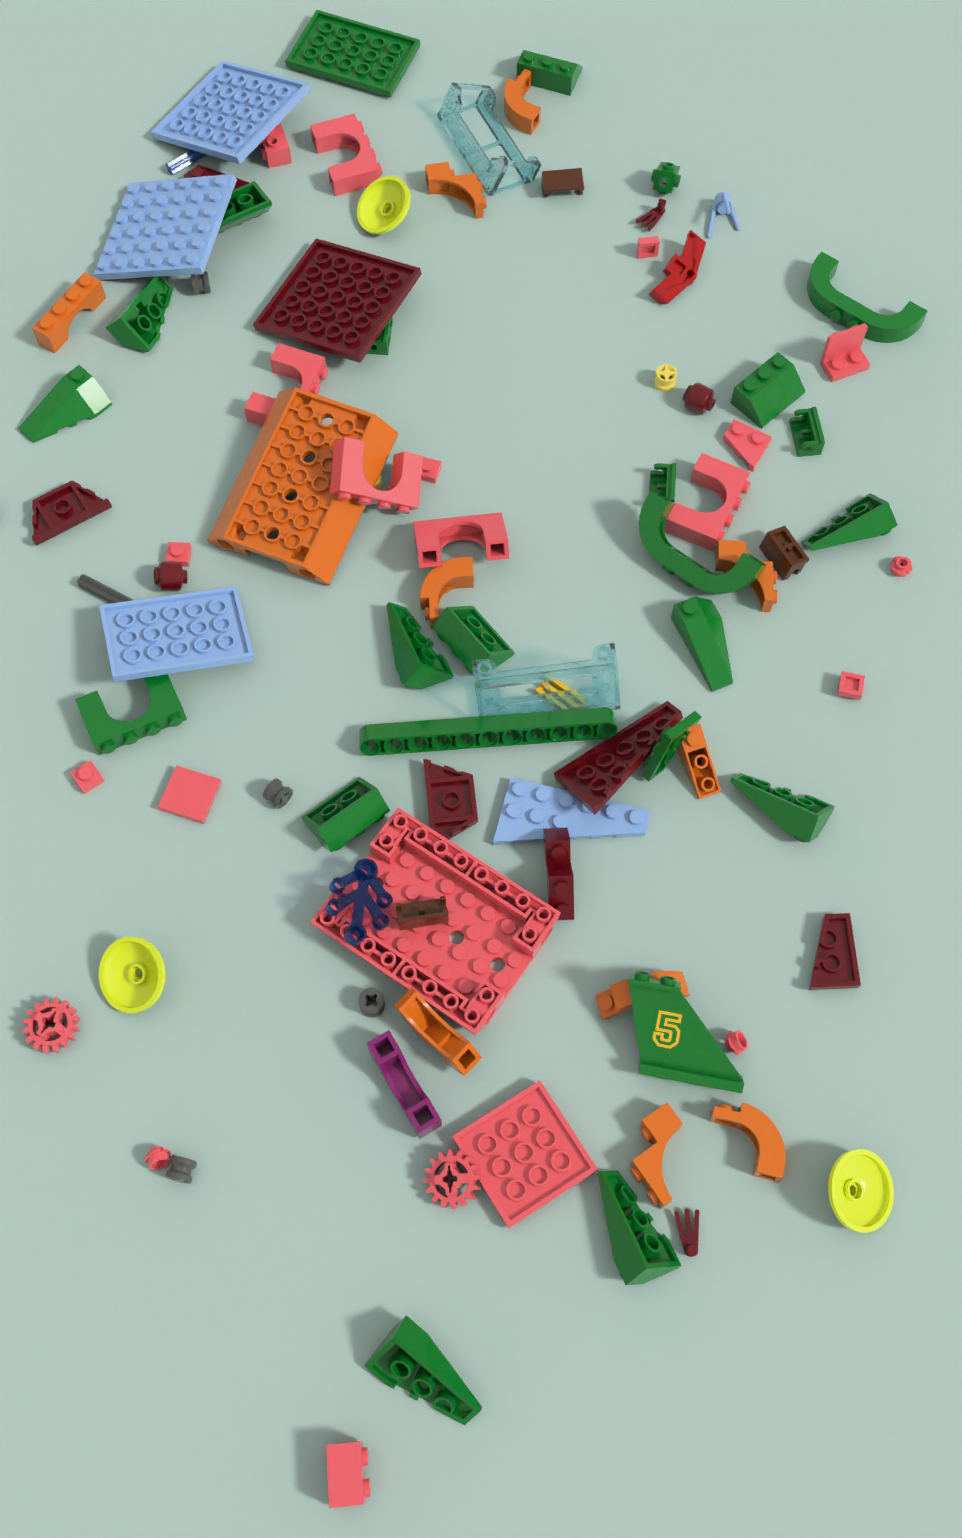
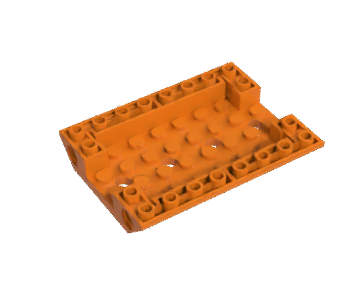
M296 387L280 391L207 541L245 556H249L250 551L285 563L290 572L330 585L366 505L358 504V500H340L337 498V495L329 494L334 441L342 437L365 441L363 473L368 483L375 487L399 433L376 414ZM325 418L333 419L329 425H323L321 422ZM308 455L315 456L314 461L310 463L304 462V458ZM289 493L297 494L296 499L292 501L286 500V496ZM271 531L279 532V536L276 539L267 538Z

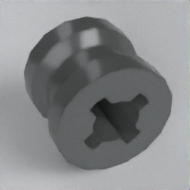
M207 271L199 275L191 274L194 295L199 294L201 291L211 292Z
M276 778L265 788L263 798L271 800L273 805L280 809L290 800L293 790L290 787H284L282 781Z
M376 988L365 989L359 996L361 1012L370 1018L381 1015L385 1009L383 994Z
M172 1155L170 1160L172 1164L171 1169L166 1172L165 1177L177 1182L191 1184L193 1179L191 1173L196 1168L197 1162L185 1157Z

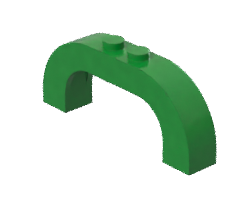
M821 252L814 260L807 282V293L814 307L831 320L848 329L865 323L868 328L864 338L881 343L905 340L915 334L922 326L928 312L924 308L909 301L896 314L882 315L837 291L831 285L830 280L835 276L839 263L838 260L824 252Z
M656 491L649 493L643 503L639 516L641 540L649 554L663 565L662 569L671 575L676 573L681 577L680 581L686 586H695L704 592L713 594L734 593L750 586L766 568V564L751 554L743 553L735 566L728 572L720 575L712 573L669 543L665 535L664 526L666 518L675 503Z

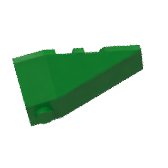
M164 276L152 277L114 317L106 329L120 344L149 352L160 338L161 333L159 331L164 323V313L169 306L174 287Z
M78 365L60 379L18 429L34 443L56 434L61 428L69 425L70 427L76 426L78 421L89 418V420L96 418L108 409L112 402L94 377Z
M870 493L850 504L846 508L847 513L843 516L836 515L831 519L832 524L830 526L819 528L803 540L802 544L807 549L814 551L883 536L890 533L891 529L898 526L889 503Z
M694 596L674 604L671 619L711 692L731 685L733 679L723 621L713 601Z
M388 602L386 607L395 668L401 683L406 687L421 690L452 679L454 675L442 654L437 655L431 648L434 643L430 638H426L419 632L421 627L407 608Z
M742 773L732 777L730 780L746 797L787 833L794 835V838L800 842H811L817 838L835 806L813 796L805 794L804 798L792 795L791 789L785 787L783 789L770 788L771 784L769 782Z
M600 1171L597 1176L613 1257L625 1285L644 1284L681 1267L682 1265L665 1234L661 1236L651 1224L654 1219L649 1212L645 1214L636 1203L637 1196L618 1171Z
M407 1315L389 1332L365 1364V1367L387 1386L394 1389L397 1385L410 1392L409 1397L417 1401L420 1397L432 1403L434 1410L463 1425H466L482 1409L480 1403L428 1333Z

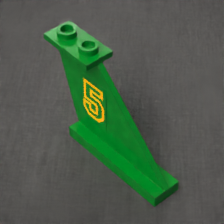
M635 971V974L629 973L628 984L640 1055L639 1074L742 1093L744 1087L743 1077L738 1073L681 992V983L671 976L663 975L661 978L650 977L651 974L644 971Z

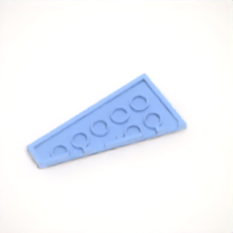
M511 777L493 839V845L509 842L521 844L525 841L544 842L543 829L568 828L570 840H577L578 838L600 839V837L615 836L616 838L645 836L650 810L607 801L594 815L569 791Z

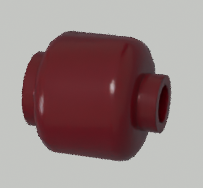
M701 383L689 385L682 399L685 401L684 405L687 409L699 415L704 414L707 410L711 411L716 402L713 389Z
M160 562L158 567H154V585H158L160 590L180 591L182 585L187 584V570H183L181 563Z

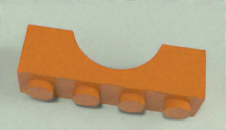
M84 272L32 327L40 346L56 353L68 340L69 327L74 317L83 309L88 308L94 311L106 299L100 280Z

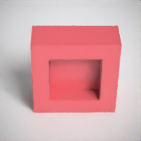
M659 237L638 238L637 258L658 257Z
M423 457L421 480L436 483L442 467V461Z
M168 542L165 561L179 562L182 566L189 567L192 550L191 543Z
M842 671L837 695L860 700L865 676Z
M91 760L70 772L84 794L104 782L103 777Z

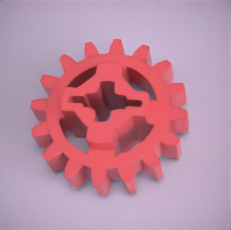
M55 997L52 1003L48 998H44L43 1005L37 1002L34 1003L36 1010H28L27 1013L31 1017L30 1019L23 1020V1023L28 1026V1028L22 1030L26 1036H29L26 1041L30 1045L34 1044L33 1048L36 1051L42 1048L45 1054H49L51 1048L55 1053H59L60 1046L68 1049L67 1041H76L73 1032L80 1031V1028L75 1025V1023L81 1021L78 1015H74L77 1010L73 1006L69 1007L70 1003L67 1000L61 1003L58 997ZM66 1019L68 1020L67 1028L64 1024ZM38 1023L39 1029L36 1032V1024ZM50 1023H51V1024H55V1026H54L53 1028H52V1027H48V1025H49Z
M448 1149L447 1156L444 1152H439V1160L431 1158L430 1162L433 1167L425 1168L424 1170L430 1174L429 1178L423 1179L424 1183H430L426 1193H434L432 1201L438 1202L441 1200L442 1208H446L450 1203L451 1209H457L458 1202L462 1207L468 1205L466 1198L470 1200H475L476 1198L472 1193L473 1190L481 1189L476 1184V1180L482 1179V1176L475 1173L480 1166L471 1164L473 1156L464 1158L465 1151L459 1150L457 1155H455L454 1149ZM460 1163L466 1168L468 1173L460 1169ZM444 1164V1170L437 1175L439 1169ZM457 1176V1181L449 1182L448 1178ZM468 1183L467 1189L461 1194V1189ZM438 1185H441L446 1190V1195L440 1191Z

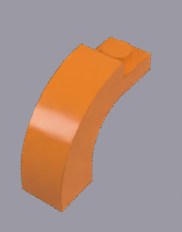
M524 69L520 76L518 75L515 78V81L508 79L505 84L504 112L508 121L515 128L532 135L540 123L541 107L531 104L523 98L531 87V71Z
M457 557L444 561L442 566L433 568L424 579L420 591V607L425 609V620H430L431 629H433V625L439 618L440 600L447 592L457 588H474L473 557Z
M660 971L650 973V977L661 978L663 975L676 978V981L681 983V992L685 998L690 996L683 972ZM628 979L610 985V989L595 995L602 1019L608 1020L633 1009Z
M743 1102L738 1107V1112L734 1111V1107L719 1104L718 1107L714 1106L710 1113V1122L739 1129L751 1139L756 1153L752 1176L774 1182L781 1181L786 1162L785 1147L777 1127L769 1117L759 1109Z

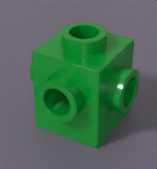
M661 162L657 169H653L651 181L654 183L652 189L657 190L660 194H672L674 188H678L681 175H678L680 166L670 162Z

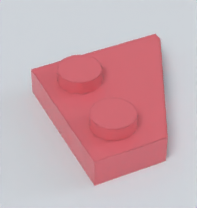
M733 419L724 434L723 440L729 447L734 449V453L739 458L742 457L748 463L747 468L753 472L769 446L772 436Z

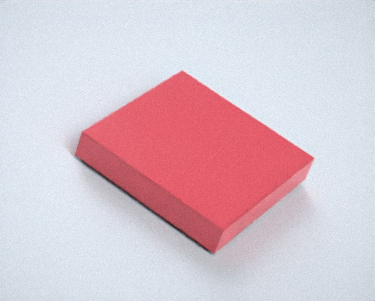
M176 765L158 805V809L204 824L222 783L221 779Z

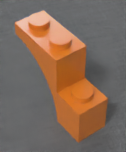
M449 162L425 165L429 195L443 194L455 197L470 207L475 219L483 218V209L487 207L486 198L481 195L483 193L482 183L477 180L476 173L455 176L454 169L450 170Z
M718 540L715 551L716 571L728 572L735 566L743 553H749V550H746V541ZM761 561L767 566L750 587L758 597L761 612H770L772 605L777 603L778 593L777 590H774V584L777 581V571L773 570L772 561Z
M410 988L394 1005L395 1009L418 1038L433 1047L447 1065L463 1076L482 1058L471 1042L448 1025L413 988Z
M668 1102L641 1120V1129L639 1131L646 1142H652L653 1146L634 1158L630 1163L632 1167L630 1173L638 1183L642 1182L648 1190L646 1195L654 1206L658 1204L661 1209L673 1200L663 1179V1153L669 1139L683 1125Z

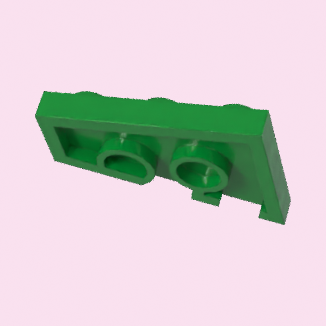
M696 711L672 728L668 726L660 734L662 739L652 749L654 754L645 762L646 768L642 776L648 782L664 771L678 750L676 748L689 736L690 732L688 729L700 721L702 717Z

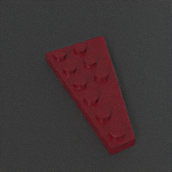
M666 701L617 732L613 737L606 739L554 772L555 779L596 815L653 752L654 746L662 739L660 737L662 731L668 726L672 728L683 719L682 712L669 701Z

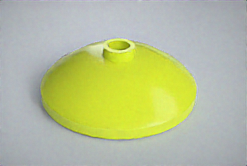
M384 176L372 182L365 189L357 206V219L364 230L371 234H384L393 230L402 222L410 206V191L406 183L396 176Z
M136 936L123 937L113 942L104 952L99 966V984L109 1004L124 1013H138L150 1008L160 997L165 984V966L159 951L148 940Z
M854 1149L845 1152L833 1165L828 1182V1194L832 1210L837 1219L846 1228L855 1232L868 1233L875 1231L885 1223L892 1209L894 1188L887 1166L875 1153L864 1149Z

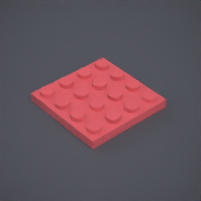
M540 1080L452 1136L459 1150L465 1151L464 1158L473 1156L471 1164L480 1166L475 1171L476 1175L482 1176V1179L478 1181L508 1229L598 1171V1168Z

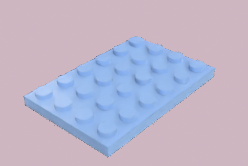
M237 586L99 605L113 682L254 661V653Z

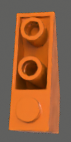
M694 724L688 729L690 734L687 739L676 749L698 799L719 793L721 789L701 724Z

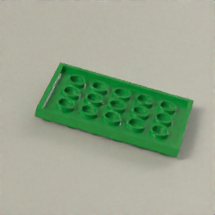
M316 10L285 62L286 67L391 98L420 48V40Z

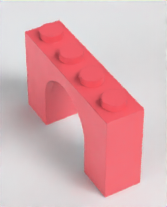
M355 113L310 125L311 138L317 154L339 148L351 149L358 154L351 161L328 167L329 182L335 196L367 188L372 182L380 178V175H382L381 165L379 162L376 163L375 151L373 148L370 149L368 135H364L363 124L357 120Z
M278 343L270 358L273 373L295 379L301 384L300 389L318 395L320 384L328 375L325 357ZM252 392L244 407L247 421L263 426L276 398Z
M342 437L334 441L329 494L337 495V498L340 500L355 499L358 500V504L362 505L377 504V508L380 509L395 508L398 513L408 514L411 510L419 508L423 456L405 451L393 455L391 481L387 489L381 491L372 487L363 473L365 441L349 437Z
M701 453L693 468L690 482L717 493L723 501V506L716 511L704 513L675 502L666 520L665 532L713 551L718 544V540L724 539L726 532L723 531L725 527H730L734 519L733 511L739 510L743 500L740 498L742 493L747 494L751 485V482L748 481L750 472Z
M502 512L413 522L419 568L442 566L441 549L455 541L479 543L484 548L487 561L509 559L508 536Z

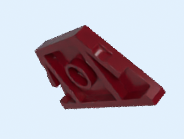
M72 480L32 501V509L34 511L32 516L34 527L32 540L35 546L112 508V505L108 499L105 498L103 500L96 496L95 492L81 487L80 484Z
M423 759L430 828L449 840L478 823L473 775L463 771H456L454 768L446 765L442 767L431 763V760Z

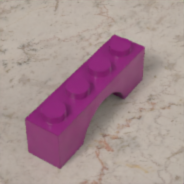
M388 1030L367 1042L371 1056L418 1138L421 1139L441 1127L442 1120L418 1084L391 1032Z

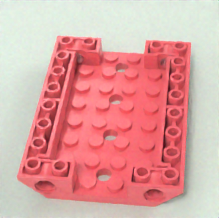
M398 807L370 843L371 852L345 886L341 883L337 886L310 921V924L407 990L410 988L416 990L428 1004L476 1036L490 1022L542 948L561 912ZM374 880H380L383 883V887L375 891L369 887L370 883ZM441 896L446 897L449 923L399 930L395 903L406 904L440 899ZM454 933H460L464 939L460 944H453L449 940L450 936ZM495 960H500L504 963L505 967L502 971L496 972L491 969V963Z

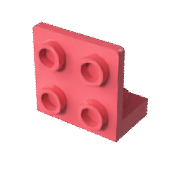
M865 323L859 326H852L841 332H834L828 336L820 365L831 382L869 369L870 363L861 350V345L868 328Z

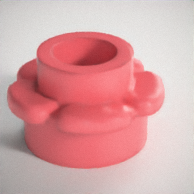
M902 556L894 557L890 563L891 572L897 577L906 576L913 569L911 560Z
M740 1030L727 1033L728 1038L725 1039V1045L729 1052L740 1055L748 1048L746 1037Z
M156 1146L149 1150V1155L145 1156V1162L149 1164V1168L151 1170H159L170 1164L169 1157L171 1152L162 1146Z

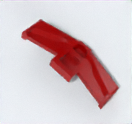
M692 230L687 233L681 257L675 253L662 271L668 277L649 293V296L659 304H668L687 286L691 285L698 276L697 272L706 242Z

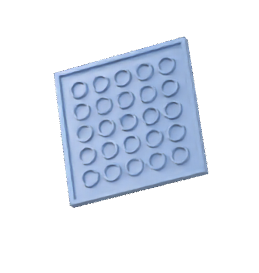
M221 61L151 131L154 139L240 164L311 89L309 83Z
M234 174L129 183L93 273L94 277L98 280L203 274L237 181Z

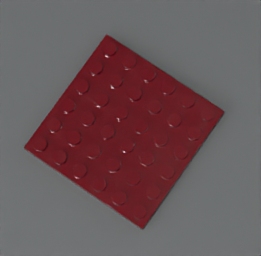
M316 238L253 323V326L257 331L361 363L422 275L421 269Z

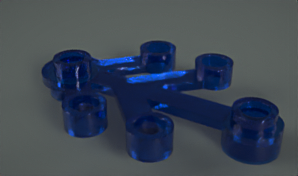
M369 858L357 861L353 872L341 878H334L329 885L330 891L338 895L344 891L347 885L358 881L357 889L338 899H331L325 906V911L328 915L336 916L342 908L355 902L351 925L344 932L345 941L352 946L360 945L367 936L366 929L362 926L365 907L374 918L372 925L376 930L382 931L389 924L388 916L383 914L379 908H388L393 898L391 894L385 891L376 878L378 874L377 864ZM335 883L339 884L341 888H337ZM368 885L378 896L376 903L368 892ZM381 898H385L387 903H384ZM330 905L336 906L337 910L332 909ZM378 919L382 920L384 925L380 924Z

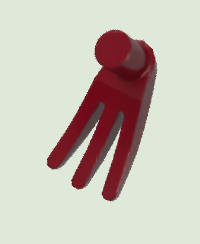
M659 199L657 207L636 219V223L643 222L641 224L643 228L652 222L648 227V231H651L665 213L666 200Z
M684 1210L686 1235H684L679 1212L675 1211V1219L684 1253L689 1257L696 1256L698 1254L699 1210H695L693 1235L691 1234L689 1210Z

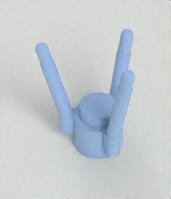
M727 192L718 193L714 199L715 203L711 205L712 211L707 238L711 237L716 211L720 214H730L736 230H740L733 204H731L730 194Z

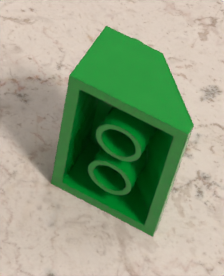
M523 50L517 62V76H520L522 71L527 69L531 71V86L571 96L583 66Z
M255 181L233 190L218 233H222L236 225H241L243 222L259 217L269 211L272 202Z
M777 352L734 387L731 404L762 429L805 393V388L794 364Z
M474 606L447 607L432 627L438 633L439 639L452 649L453 655L460 658L466 665L467 671L474 675L488 674L515 654Z
M358 777L301 818L320 843L332 853L343 848L351 838L364 833L365 829L371 824L381 821L390 809L379 790Z

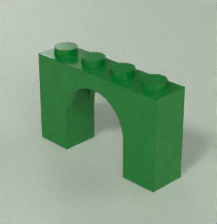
M168 674L144 678L150 691L151 703L148 710L141 717L133 721L123 722L110 717L97 690L75 699L98 755L109 754L115 751L116 748L134 744L138 739L156 735L160 730L178 726L182 721L187 720Z

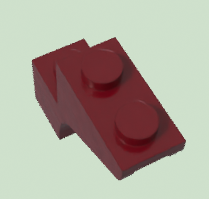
M568 828L543 829L548 904L561 912L558 920H574V875L571 866Z

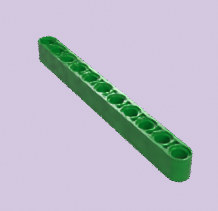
M590 708L369 724L360 729L359 739L360 751L367 756L608 739L613 737L618 729L614 712L611 709Z

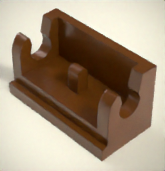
M582 168L542 171L541 186L543 198L547 197L548 192L578 190L579 195L583 194Z
M786 526L767 532L759 546L767 559L773 562L774 569L783 581L788 579L793 571L796 575L800 573L805 564L810 560Z
M441 896L440 899L406 904L395 903L399 930L449 923L445 896Z

